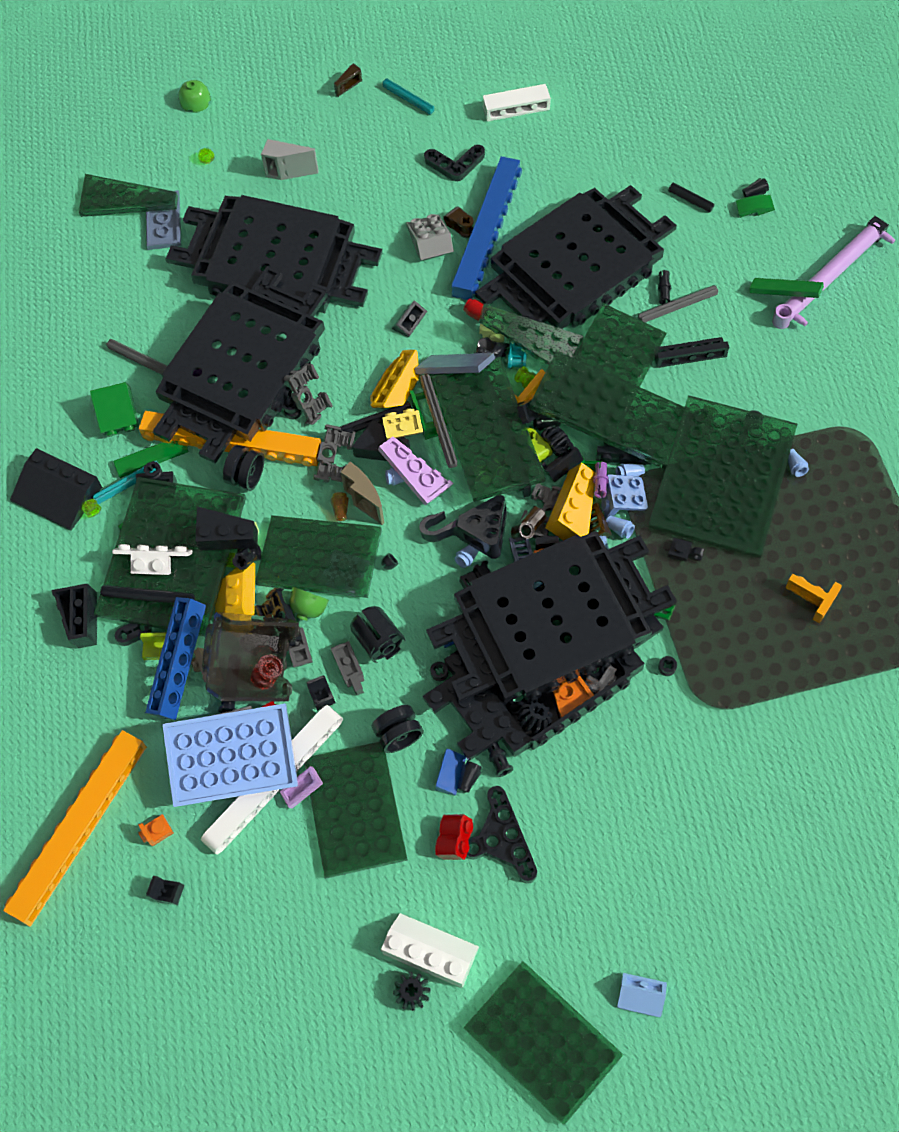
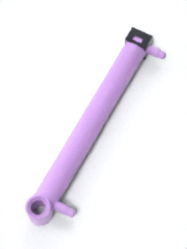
M874 216L867 223L866 228L809 281L823 282V290H825L872 244L878 243L881 239L893 244L895 239L886 233L889 224ZM791 296L784 304L777 306L773 316V325L778 329H785L790 325L791 320L794 319L799 324L806 326L808 321L800 316L799 313L815 298Z

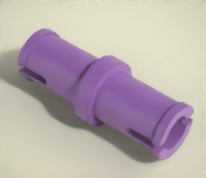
M598 462L595 465L596 471L593 477L595 484L594 495L597 498H601L602 492V497L604 498L607 495L606 485L608 484L607 464L601 462V468H599Z

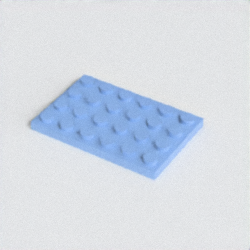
M286 704L162 724L173 807L298 786Z

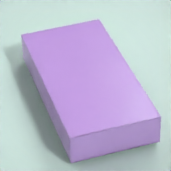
M310 766L297 777V787L285 788L279 791L288 808L293 809L323 784L314 767Z

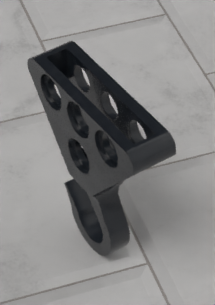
M497 495L459 515L453 522L437 531H428V528L445 520V512L427 516L419 525L421 536L429 542H438L450 536H457L460 540L488 557L496 559L501 555L507 518L505 497Z

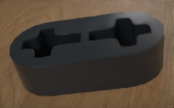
M144 618L135 620L119 628L115 632V639L119 645L128 646L141 640L140 633H151V624ZM140 625H144V631L140 630ZM123 633L127 635L125 640L122 638Z

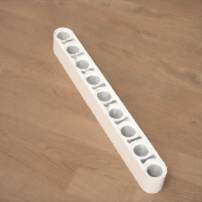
M328 705L324 706L292 740L296 772L343 721V718ZM279 790L239 796L203 834L201 841L216 855L221 853Z

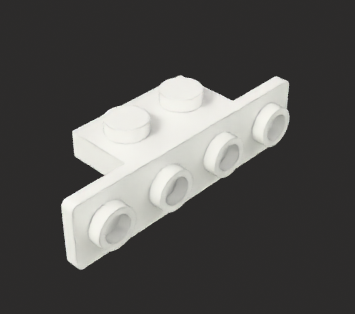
M128 544L118 545V548L112 550V554H131L132 574L169 575L171 574V556H189L192 554V550H186L185 546H176L175 549H168V546H156V549L149 548V545H137V548H130Z

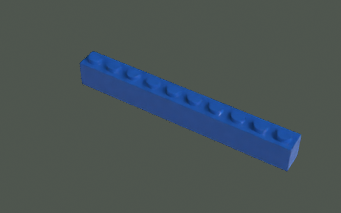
M500 157L452 283V297L465 300L473 299L475 291L479 289L478 283L483 280V270L487 268L489 263L488 256L489 254L492 255L493 243L498 239V229L502 228L503 216L507 215V205L512 202V192L517 188V178H520L522 174L520 160Z

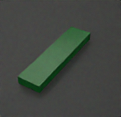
M754 278L749 291L754 294L819 298L824 288V283Z
M171 441V443L162 442L113 462L119 477L123 478L141 469L149 462L157 461L162 463L189 451L187 446L179 445L178 441Z

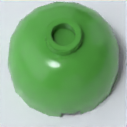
M199 80L186 81L181 85L178 92L181 108L187 112L188 110H193V113L203 111L209 106V101H211L207 86Z
M295 587L292 588L289 597L292 611L297 613V618L305 621L308 620V617H319L326 609L329 601Z

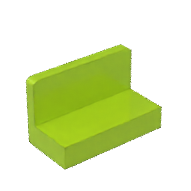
M140 633V638L143 642V660L160 659L166 633Z

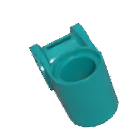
M517 334L510 340L508 369L518 367L526 370V338L523 335Z

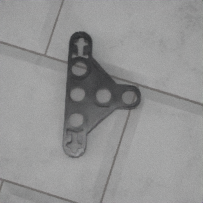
M493 786L487 793L491 810L480 835L468 840L469 845L476 844L479 847V851L476 854L467 853L466 857L474 860L487 855L514 867L519 879L523 883H532L537 877V868L505 790L500 786ZM494 792L502 794L500 796L502 805L499 807L496 798H492ZM502 810H507L510 813V817L507 820H501L498 817V813ZM509 829H515L518 832V836L515 839H509L506 836V832ZM491 836L496 837L499 841L495 847H490L486 842ZM517 848H522L525 850L526 855L524 858L518 859L514 856V851ZM525 862L528 870H533L530 878L527 875H522L524 873L523 863Z

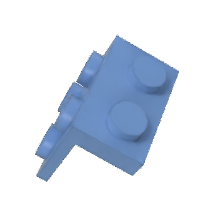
M607 475V495L603 498L601 492V508L604 511L605 518H608L610 515L615 516L619 510L645 511L648 508L641 477Z

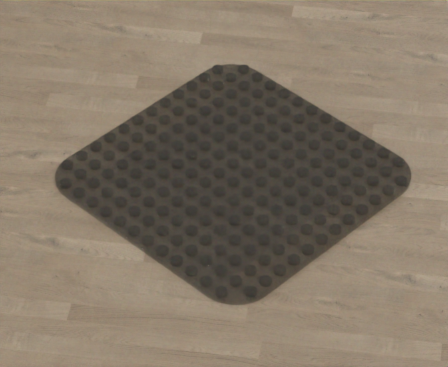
M829 427L742 448L741 458L737 461H728L723 456V453L651 469L639 475L643 480L648 508L645 511H627L632 524L635 525L636 537L641 535L649 550V554L644 556V560L654 589L657 590L668 585L677 600L670 621L666 620L688 686L702 702L719 709H737L899 668V496L877 447L865 434L849 427ZM790 449H795L808 463L809 470L801 477H796L791 473L787 458L785 457V453ZM673 538L692 542L691 548H703L702 561L688 558L687 562L669 558L668 553ZM792 574L803 577L814 586L821 587L826 593L830 591L835 582L842 585L837 597L820 623L812 620L819 607L785 588Z

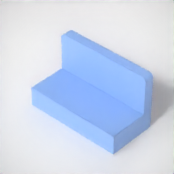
M623 973L617 1007L661 1017L666 997L667 982Z

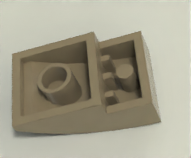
M349 462L341 471L344 490L352 495L355 507L383 525L382 505L375 487L356 465Z

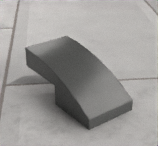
M303 627L295 629L298 636H302V639L296 642V645L288 646L294 668L313 663Z

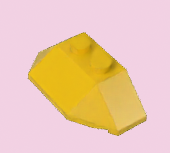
M403 350L400 356L388 366L370 396V406L372 408L404 405L410 395L409 391L414 389L419 379V374L415 372V367L418 366V352L416 350Z
M254 562L246 569L234 568L216 584L215 620L236 637L244 636L254 627Z

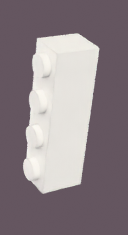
M546 84L483 95V109L487 122L550 110V95Z

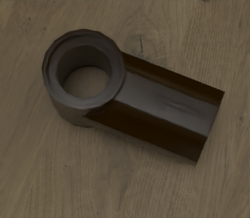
M533 506L523 519L512 527V538L515 541H523L533 537L535 530L546 519L545 512L541 508Z

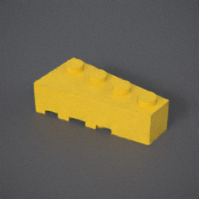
M583 463L569 470L545 527L562 540L577 534L579 537L589 534L595 487L593 477L595 472Z

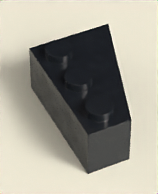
M197 506L195 542L201 551L258 548V529L254 521Z
M88 583L51 590L56 599V606L60 611L68 640L78 648L97 645V592Z

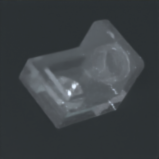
M609 665L600 681L589 675L585 683L592 692L598 693L616 680L617 677L614 676L616 669Z

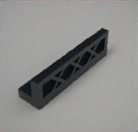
M722 337L655 347L652 351L657 368L727 357L729 344L728 341L724 342Z

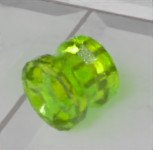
M523 366L515 374L514 380L517 383H521L523 388H526L536 374L530 373L529 369Z

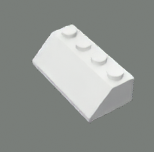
M400 913L389 929L381 951L383 955L463 988L479 946Z

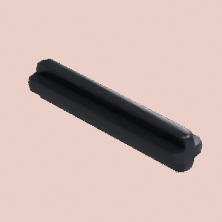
M674 182L669 186V192L707 212L713 210L715 205L713 202Z

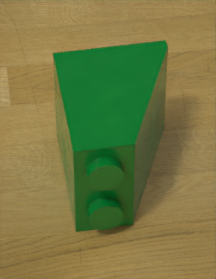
M126 382L90 391L100 432L103 435L111 437L117 435L119 431L131 432L135 430V427H139L132 391Z

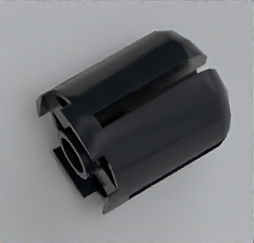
M378 606L367 607L362 612L381 638L377 637L368 623L359 614L353 618L350 627L351 632L372 661L378 663L376 660L384 657L388 660L401 650L399 645L402 640L405 641V637L382 608Z

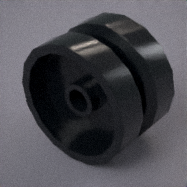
M235 445L230 450L224 464V482L233 486L239 484L240 488L252 491L257 486L263 472L264 454L253 449L249 451L244 446Z
M410 705L394 707L373 721L372 729L376 737L381 738L379 742L385 753L403 750L422 737L424 730L420 722L415 720L416 716Z

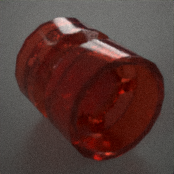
M271 654L262 656L251 672L253 684L260 689L272 687L283 671L281 660Z

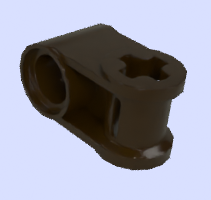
M456 206L443 216L444 222L449 228L464 238L471 236L474 222L473 217L464 212L460 207Z

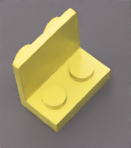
M407 409L402 414L396 415V412H392L382 417V425L384 426L387 440L391 437L401 438L423 433L419 410Z

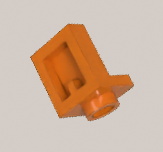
M163 814L146 825L143 823L138 825L141 829L138 832L144 843L148 841L152 847L174 833Z

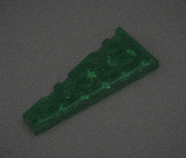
M85 174L79 214L81 217L174 210L177 209L178 194L175 191Z
M485 304L482 306L479 319L480 324L496 334H502L508 338L507 341L512 344L516 343L522 347L521 350L541 363L549 364L560 375L563 373L570 377L575 365L578 366L577 370H579L583 343L582 335Z

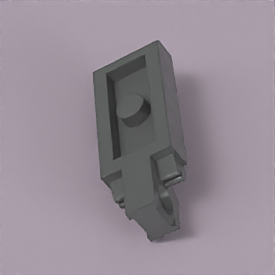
M347 641L332 647V654L347 687L353 686L357 696L364 693L361 682L364 681V675L350 642Z

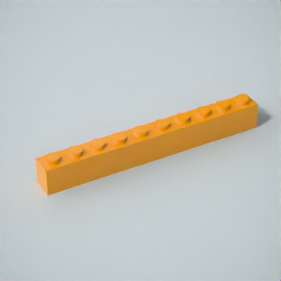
M151 411L144 412L139 431L142 438L148 441L156 440L164 443L178 441L179 445L193 446L199 449L207 441L179 428L171 441L168 442L153 433L154 428L164 414ZM259 429L251 442L234 435L224 452H230L235 445H240L248 448L249 451L253 449L262 452L264 458L271 461L280 460L289 464L298 463L308 467L318 466L317 458L321 439L270 430L264 432Z
M123 730L119 735L115 736L111 748L103 754L101 763L90 774L88 783L80 789L74 804L68 807L65 818L57 824L53 836L43 845L39 857L31 863L30 871L26 877L20 880L14 895L6 901L4 912L31 927L147 748L142 740Z

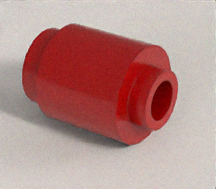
M469 299L464 306L466 314L480 323L484 321V317H488V319L490 317V308L476 299Z

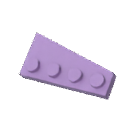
M391 437L378 448L379 452L425 506L454 484L449 479L447 481L442 477L439 471L433 470L425 464L426 461L422 458H417L409 448L394 437Z

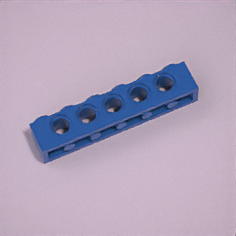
M176 597L145 713L160 718L176 720L206 605L190 598Z

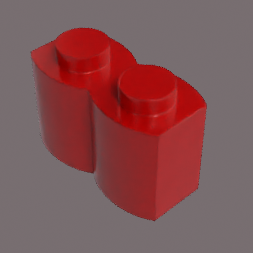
M464 814L443 815L439 828L440 835L436 841L435 855L443 860H465L469 851L468 839L473 831L472 819Z

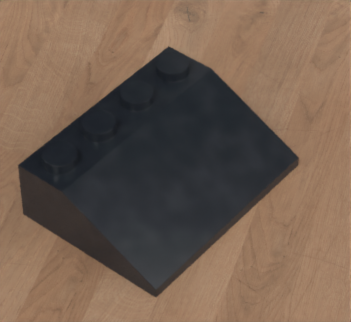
M36 448L25 462L10 501L72 531L93 502V495L103 487L97 476Z

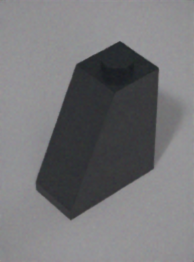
M372 420L353 444V455L357 458L387 461L378 450L379 446L387 441L384 426ZM405 437L396 438L403 445L410 449V443L408 439H406Z

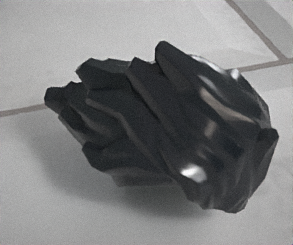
M485 337L477 342V348L474 350V353H494L495 359L486 367L496 369L495 364H499V359L506 356L504 352L507 351V347H510V344L496 342Z

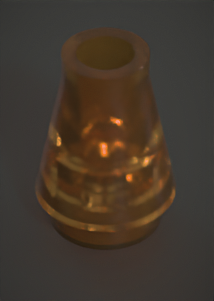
M343 492L332 494L330 501L336 521L347 520L349 502L347 494Z

